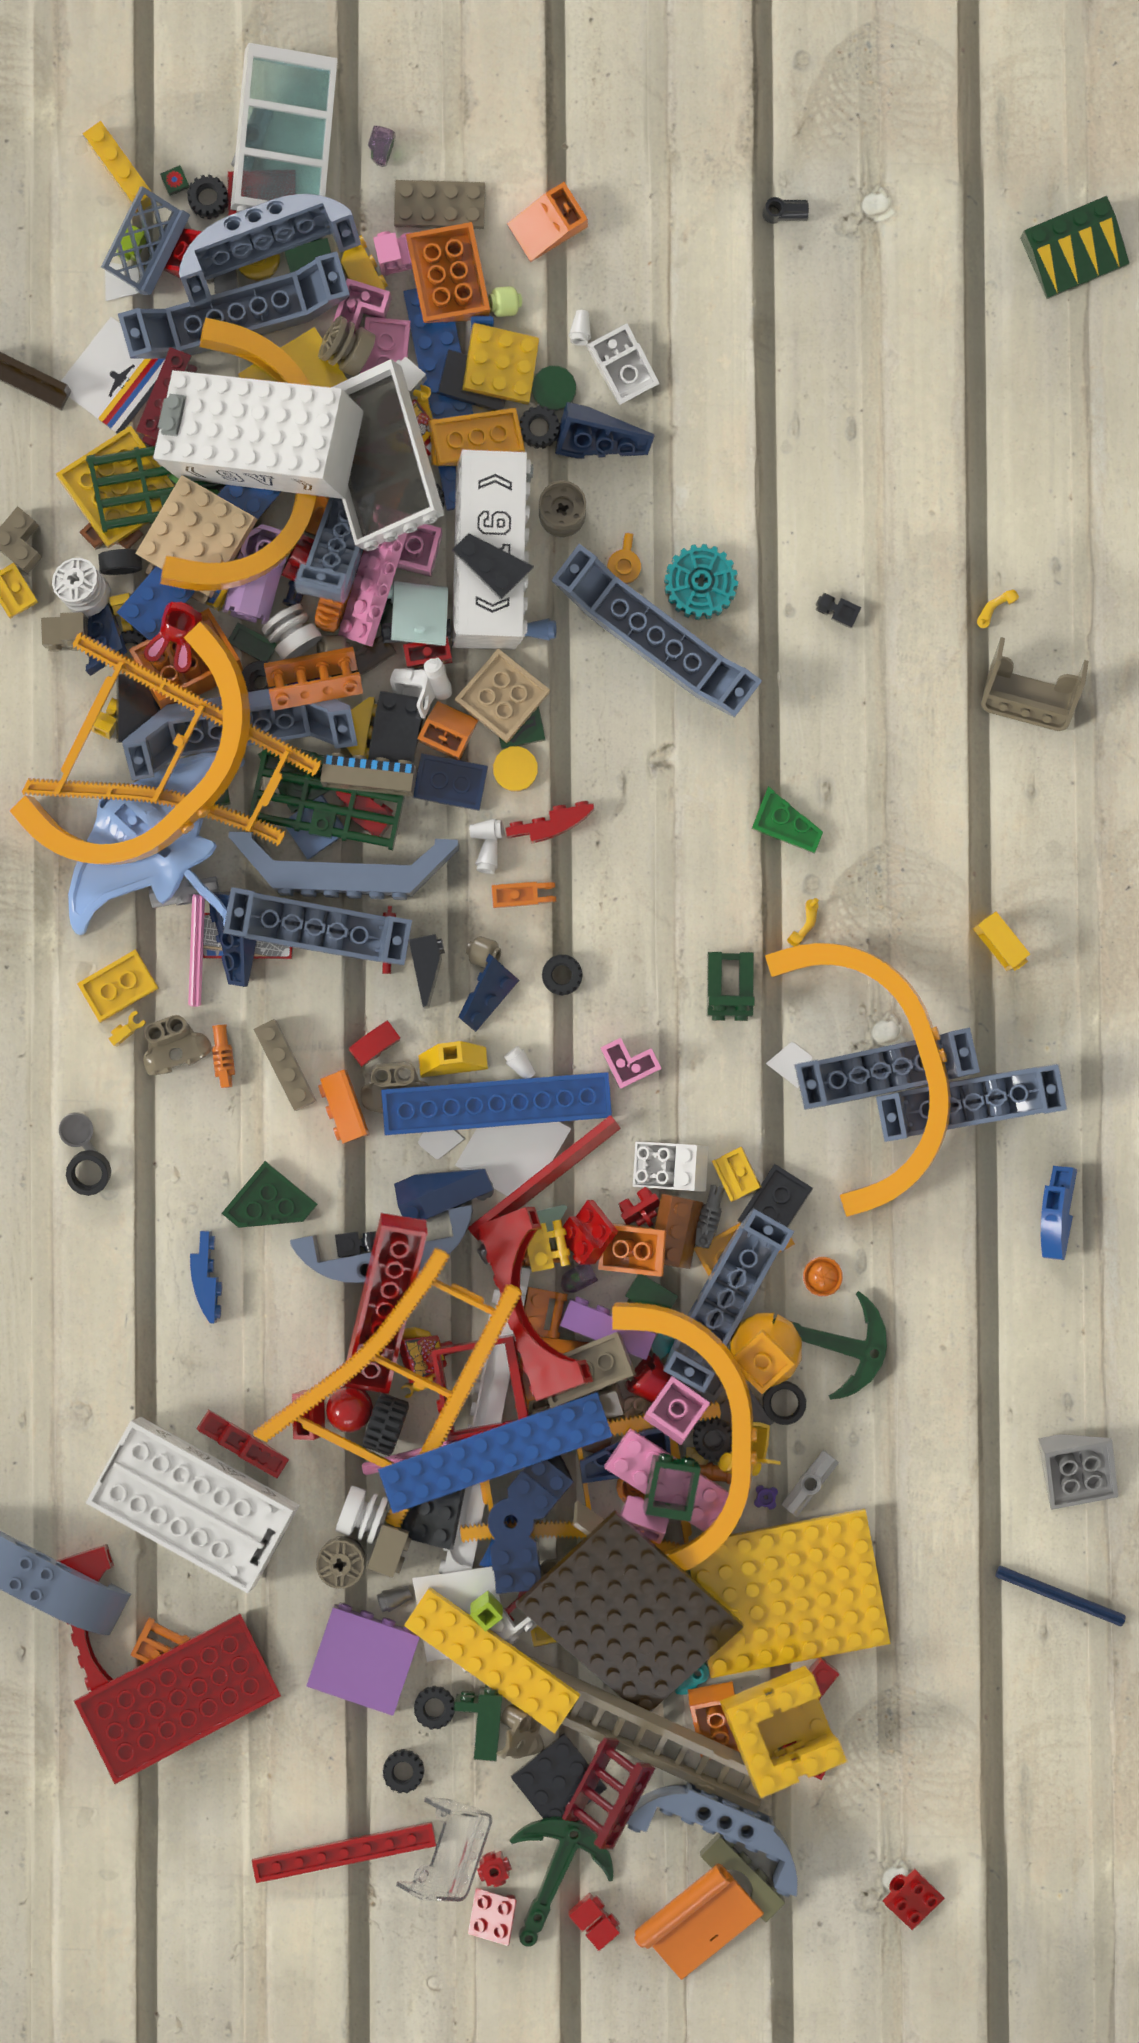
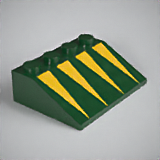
M1107 196L1024 230L1020 237L1046 299L1130 264L1116 215Z

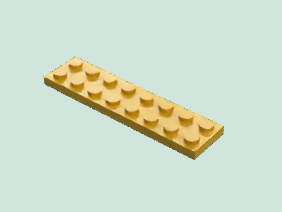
M431 1587L428 1588L404 1624L410 1631L487 1686L498 1690L497 1693L553 1733L557 1731L581 1695L490 1629L485 1632L468 1613Z

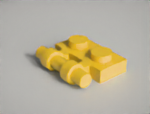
M561 1220L552 1221L554 1230L548 1232L546 1223H541L542 1229L537 1230L530 1241L527 1250L532 1272L555 1268L554 1258H560L561 1266L570 1265L569 1255L571 1254L570 1249H567L564 1236L566 1235V1230L562 1227ZM555 1237L558 1251L551 1252L549 1238Z

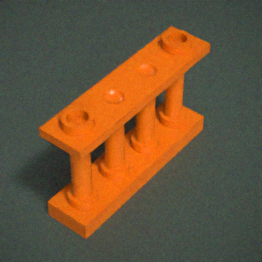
M353 646L264 663L268 687L275 686V688L269 689L273 711L363 694L360 673L351 672L358 670ZM343 673V675L329 678L330 675ZM320 678L319 680L307 682L309 679ZM298 682V684L284 686V684Z

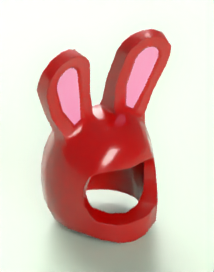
M169 602L163 613L160 632L145 647L143 651L144 658L149 662L158 661L171 641L177 643L173 662L175 670L179 673L190 671L192 667V649L184 637L199 622H202V613L186 603Z

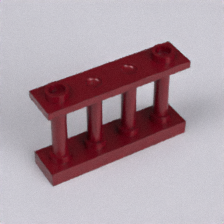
M172 347L169 348L136 429V432L144 435L142 442L151 447L156 446L160 430L158 424L164 399L167 398L172 371L196 373L198 370L196 366L189 364L191 355Z
M604 1737L599 1743L597 1752L573 1798L567 1804L562 1817L565 1821H578L580 1819L598 1833L594 1844L600 1849H614L656 1769L649 1763L636 1762L634 1765L616 1751L620 1741L616 1738ZM610 1759L629 1772L630 1776L625 1785L605 1771ZM600 1779L619 1793V1797L614 1805L595 1791ZM589 1799L608 1813V1818L604 1825H601L584 1811Z

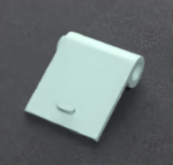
M393 581L388 594V599H391L393 604L391 640L445 646L448 587Z

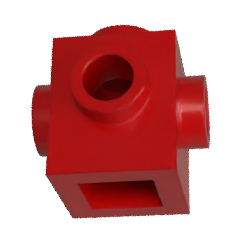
M492 1851L483 1855L479 1863L480 1868H477L481 1882L486 1881L487 1887L491 1885L499 1887L507 1882L506 1879H509V1871L512 1870L508 1857L504 1858L502 1851L496 1853ZM496 1868L498 1872L491 1874L490 1870Z

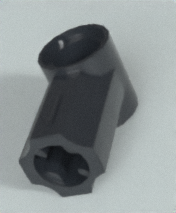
M771 197L763 209V218L771 224L779 221H807L809 213L808 200H782L779 197ZM776 207L779 213L773 214L769 211V208Z

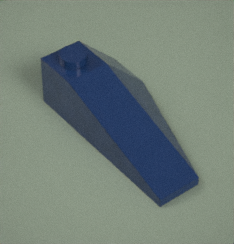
M567 402L560 421L555 454L576 459L585 458L584 456L598 455V458L606 457L605 455L619 454L620 456L648 455L655 436L653 433L588 406Z
M213 892L224 906L228 908L230 892ZM209 903L211 922H215L218 935L215 937L217 943H221L224 954L221 959L228 985L247 987L257 941L223 933L224 919Z
M486 1169L415 1174L394 1183L397 1205L401 1215L426 1220L494 1190Z
M655 1427L638 1432V1434L671 1454L670 1437ZM621 1441L579 1460L582 1484L619 1478L605 1469L604 1465Z

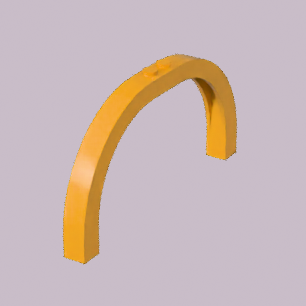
M205 318L199 347L232 354L248 360L267 372L277 382L311 386L293 359L269 339L242 326ZM296 493L291 516L280 534L263 549L242 559L221 563H204L166 555L160 584L189 590L216 591L242 586L257 580L277 567L291 553L309 523L316 497L320 496Z
M199 622L184 637L213 674L219 688L223 707V729L219 749L204 778L153 828L133 839L114 844H94L77 838L63 829L47 813L35 797L25 795L10 812L23 828L44 847L68 859L84 863L121 865L136 862L162 851L182 834L190 832L194 828V823L199 818L205 817L210 812V807L226 791L233 781L246 751L250 729V704L245 680L238 663L225 643L208 624Z
M814 943L798 945L765 955L771 977L815 965L842 966L866 974L880 983L895 997L908 1018L929 1086V1114L924 1134L913 1154L896 1172L877 1183L840 1195L846 1217L882 1206L904 1193L923 1176L936 1158L946 1135L951 1109V1093L944 1063L948 1060L944 1048L940 1049L937 1041L941 1039L937 1026L933 1027L924 1003L906 978L890 964L864 950L840 944Z
M615 1303L612 1306V1330L652 1331L665 1334L687 1344L712 1366L720 1378L729 1399L732 1414V1478L727 1501L716 1520L699 1536L681 1546L662 1551L682 1570L687 1571L706 1560L727 1540L736 1527L746 1505L752 1482L753 1464H757V1451L753 1450V1442L757 1441V1428H753L750 1392L740 1366L730 1350L713 1332L697 1320L681 1312L658 1305Z

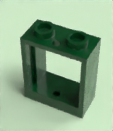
M660 1453L659 1456L653 1455L643 1504L645 1515L691 1522L701 1467L696 1459L691 1457L677 1459L666 1453ZM660 1468L692 1473L686 1505L654 1501Z

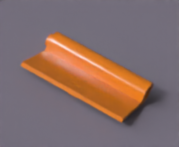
M718 1863L635 1930L636 1936L634 1938L641 1948L649 1949L653 1947L682 1980L760 1918L764 1912L732 1875Z

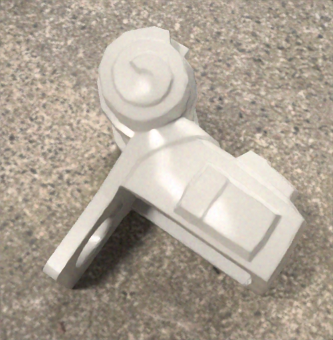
M439 658L426 661L424 670H414L413 668L394 669L390 678L394 693L419 698L417 708L421 718L426 717L434 698L446 700L452 695L451 683L446 675L445 666Z

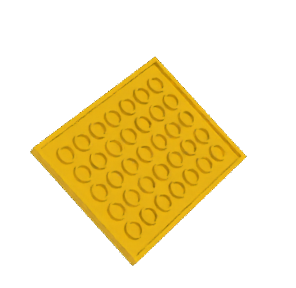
M865 1509L730 1534L716 1552L690 1569L691 1577L743 1623V1628L707 1660L710 1678L891 1644Z

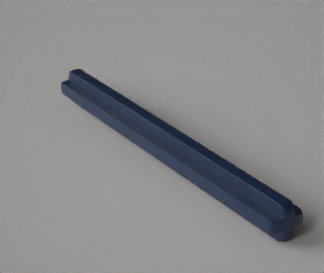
M999 1566L996 1571V1577L1102 1620L1120 1627L1125 1622L1126 1616L1122 1613L1003 1566Z

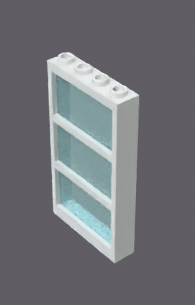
M248 43L244 55L231 209L237 210L236 212L238 213L261 203L294 194L325 196L338 58Z

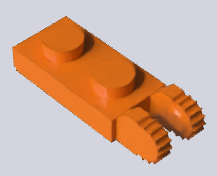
M555 882L492 885L493 908L539 905L538 903L556 902V896L538 897L537 889L548 890L555 888Z

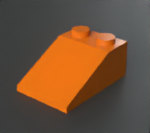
M612 1223L618 1230V1233L599 1258L598 1270L663 1277L666 1230Z
M733 1681L688 1689L689 1705L695 1732L739 1752L719 1702L735 1695Z

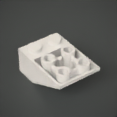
M635 1142L633 1187L706 1191L709 1146Z

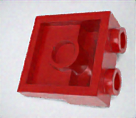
M587 1200L578 1214L570 1216L563 1225V1228L566 1230V1235H564L566 1246L574 1253L573 1259L575 1262L581 1265H595L618 1233V1230L594 1200Z

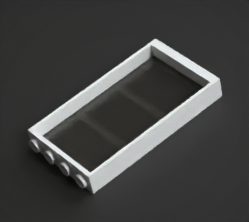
M390 359L331 387L342 389L364 411L345 499H342L355 546L366 551L374 550L383 542L394 541L403 533H411L423 524L436 522L437 518L444 515V511L402 366Z

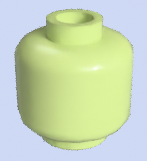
M513 286L494 288L492 293L488 295L490 312H493L496 317L514 316L517 314L519 307H522V296L520 293H517Z

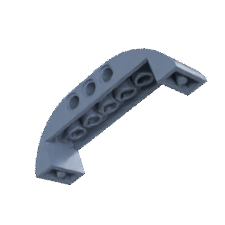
M294 194L261 203L220 219L210 225L189 245L180 265L179 276L191 308L213 300L206 280L329 234L333 235L340 252L361 245L351 210L340 202L325 196Z
M352 464L350 477L355 493L380 482L381 470ZM377 493L358 501L367 535ZM329 497L306 565L301 564L295 579V589L297 593L344 603L350 592L364 549L355 546L341 498Z
M231 887L223 933L327 954L405 965L412 920L392 916H379L254 893V891Z
M970 1028L940 1035L941 1039L937 1041L940 1049L944 1048L948 1061L944 1063L949 1080L980 1072ZM915 1040L823 1060L817 1059L794 1064L804 1110L928 1085Z
M1059 1064L949 1082L951 1109L947 1130L1039 1113L1047 1114L1067 1110ZM929 1086L876 1097L884 1142L924 1134L929 1114Z
M472 1205L448 1210L453 1236L425 1242L419 1271L426 1266L425 1264L430 1259L429 1257L432 1255V1252H434V1248H439L450 1254L459 1245L471 1222L473 1214ZM316 1235L290 1240L291 1247L307 1266L317 1273L341 1282H365L366 1275L362 1271V1266L364 1263L369 1264L372 1252L321 1262Z
M753 1209L727 1244L687 1316L707 1327L726 1346L779 1250L784 1251L794 1231ZM675 1339L663 1371L705 1393L715 1375L712 1366L693 1348Z
M0 1531V1590L75 1627L102 1635L111 1634L131 1593L112 1583L107 1587Z

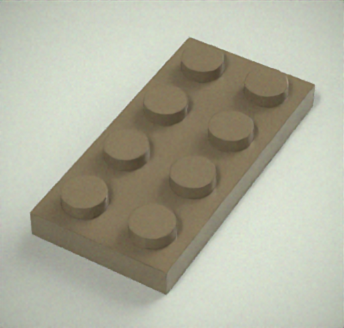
M395 180L394 227L441 228L472 222L473 229H484L485 182Z
M615 1332L564 1353V1355L576 1360L586 1359L593 1382L548 1398L550 1407L554 1408L635 1376L636 1373L621 1333Z

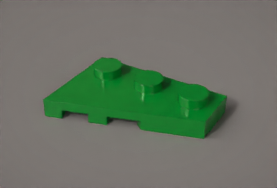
M768 786L751 829L815 854L823 831L804 815H801Z

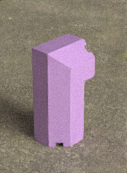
M261 524L251 530L239 550L236 560L263 549L280 534V529ZM286 558L277 567L257 580L228 589L222 612L227 613L230 610V615L254 623L257 622V619H262L261 624H266L269 621Z

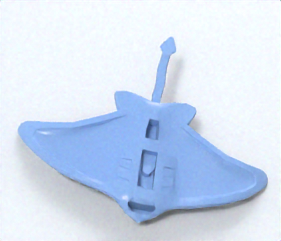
M217 752L200 753L179 759L164 789L168 788L169 791L173 789V792L177 790V793L181 791L182 794L184 792L186 795L189 794L204 778ZM244 758L242 759L240 767H242L245 763ZM170 763L157 771L154 777L134 782V786L136 784L139 786L142 784L143 787L144 785H147V787L151 785V787L155 786L157 789ZM102 798L99 800L96 821L87 842L114 844L133 839L158 824L175 808V805L171 808V805L167 807V804L163 806V803L159 805V803L155 804L153 802L151 804V802H142V800L139 802L138 800L134 801V799L133 801H130V799L122 801L121 798L120 800H117V798L115 800L112 798L104 800ZM204 817L199 818L194 823V828L190 832L182 834L171 845L148 858L121 865H99L77 861L68 893L69 918L73 931L82 936L86 933L93 914L110 899L151 886L156 899L164 904L173 897L180 886L183 876L220 913L224 919L223 925H225L227 908L191 870L192 867L210 857L217 847L215 842L199 836Z

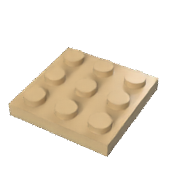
M497 649L455 698V702L508 743L549 695L550 689L500 649Z

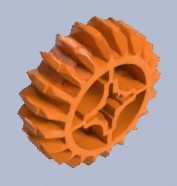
M353 583L344 603L320 598L314 621L316 627L326 632H335L343 620Z

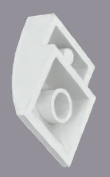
M628 323L586 345L619 405L660 384Z

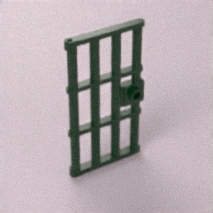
M156 446L141 449L134 447V450L101 456H95V454L86 456L103 533L114 528L150 522V524L154 523L160 511L152 512L150 500L160 498L163 507L175 487L151 491L147 489L145 479L172 474L164 467L143 470L141 458L154 456ZM131 459L137 460L139 471L96 478L94 466ZM141 480L143 492L106 499L100 498L98 487ZM193 481L207 490L226 486V484ZM142 501L146 503V514L105 521L103 508Z
M262 749L260 766L249 811L250 817L257 807L258 799H261L264 790H261L263 777L271 778L275 771L274 769L266 768L268 755L275 756V753L271 754V751L267 752V749ZM316 752L309 754V758L313 756V760L317 758V762L321 760V765H323L324 756L316 755ZM308 770L306 776L281 771V780L303 784L301 798L274 793L270 801L298 806L296 820L259 813L258 821L262 819V822L266 821V823L270 822V824L293 828L297 832L303 830L308 831L310 835L329 839H332L333 836L342 838V841H347L348 839L388 847V850L393 851L405 796L323 787L320 782L321 779L312 777V772L308 774ZM309 786L351 794L349 806L345 807L307 799ZM357 795L398 803L395 816L355 809ZM305 808L314 810L311 823L302 821ZM337 814L346 816L344 829L335 828ZM352 817L393 825L390 838L350 831Z

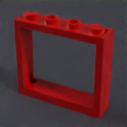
M514 1334L499 1336L495 1345L505 1344L518 1419L455 1430L453 1425L447 1436L448 1442L465 1439L529 1416ZM477 1340L433 1348L431 1354L428 1355L430 1368H434L436 1376L432 1377V1381L447 1389L441 1355L471 1350L475 1348ZM439 1394L440 1400H437L439 1414L448 1399Z

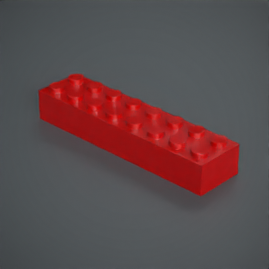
M386 1213L380 1214L347 1361L358 1349L360 1350L361 1346L363 1347L364 1343L366 1344L369 1341V1338H372V1335H374L375 1331L377 1332L378 1328L380 1329V1325L387 1319L388 1315L390 1316V1312H393V1308L398 1305V1301H401V1297L406 1294L409 1286L412 1287L411 1284L414 1283L418 1275L428 1234L426 1220ZM406 1321L402 1324L399 1332L397 1331V1334L394 1335V1338H391V1342L379 1354L394 1363L397 1362ZM371 1361L367 1367L364 1366V1370L361 1369V1372H358L357 1376L355 1375L354 1378H351L347 1384L344 1383V1387L389 1394L394 1371L375 1361Z

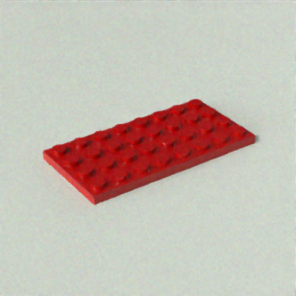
M239 1613L73 1701L114 1784H117L279 1698L281 1695Z

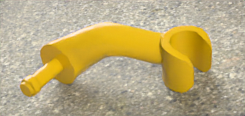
M1008 590L999 597L989 601L977 619L978 626L987 628L990 625L994 609L1006 601L1009 605L1019 599L1015 590Z
M817 898L806 901V922L798 933L793 931L787 939V942L793 947L798 946L815 926L819 901Z

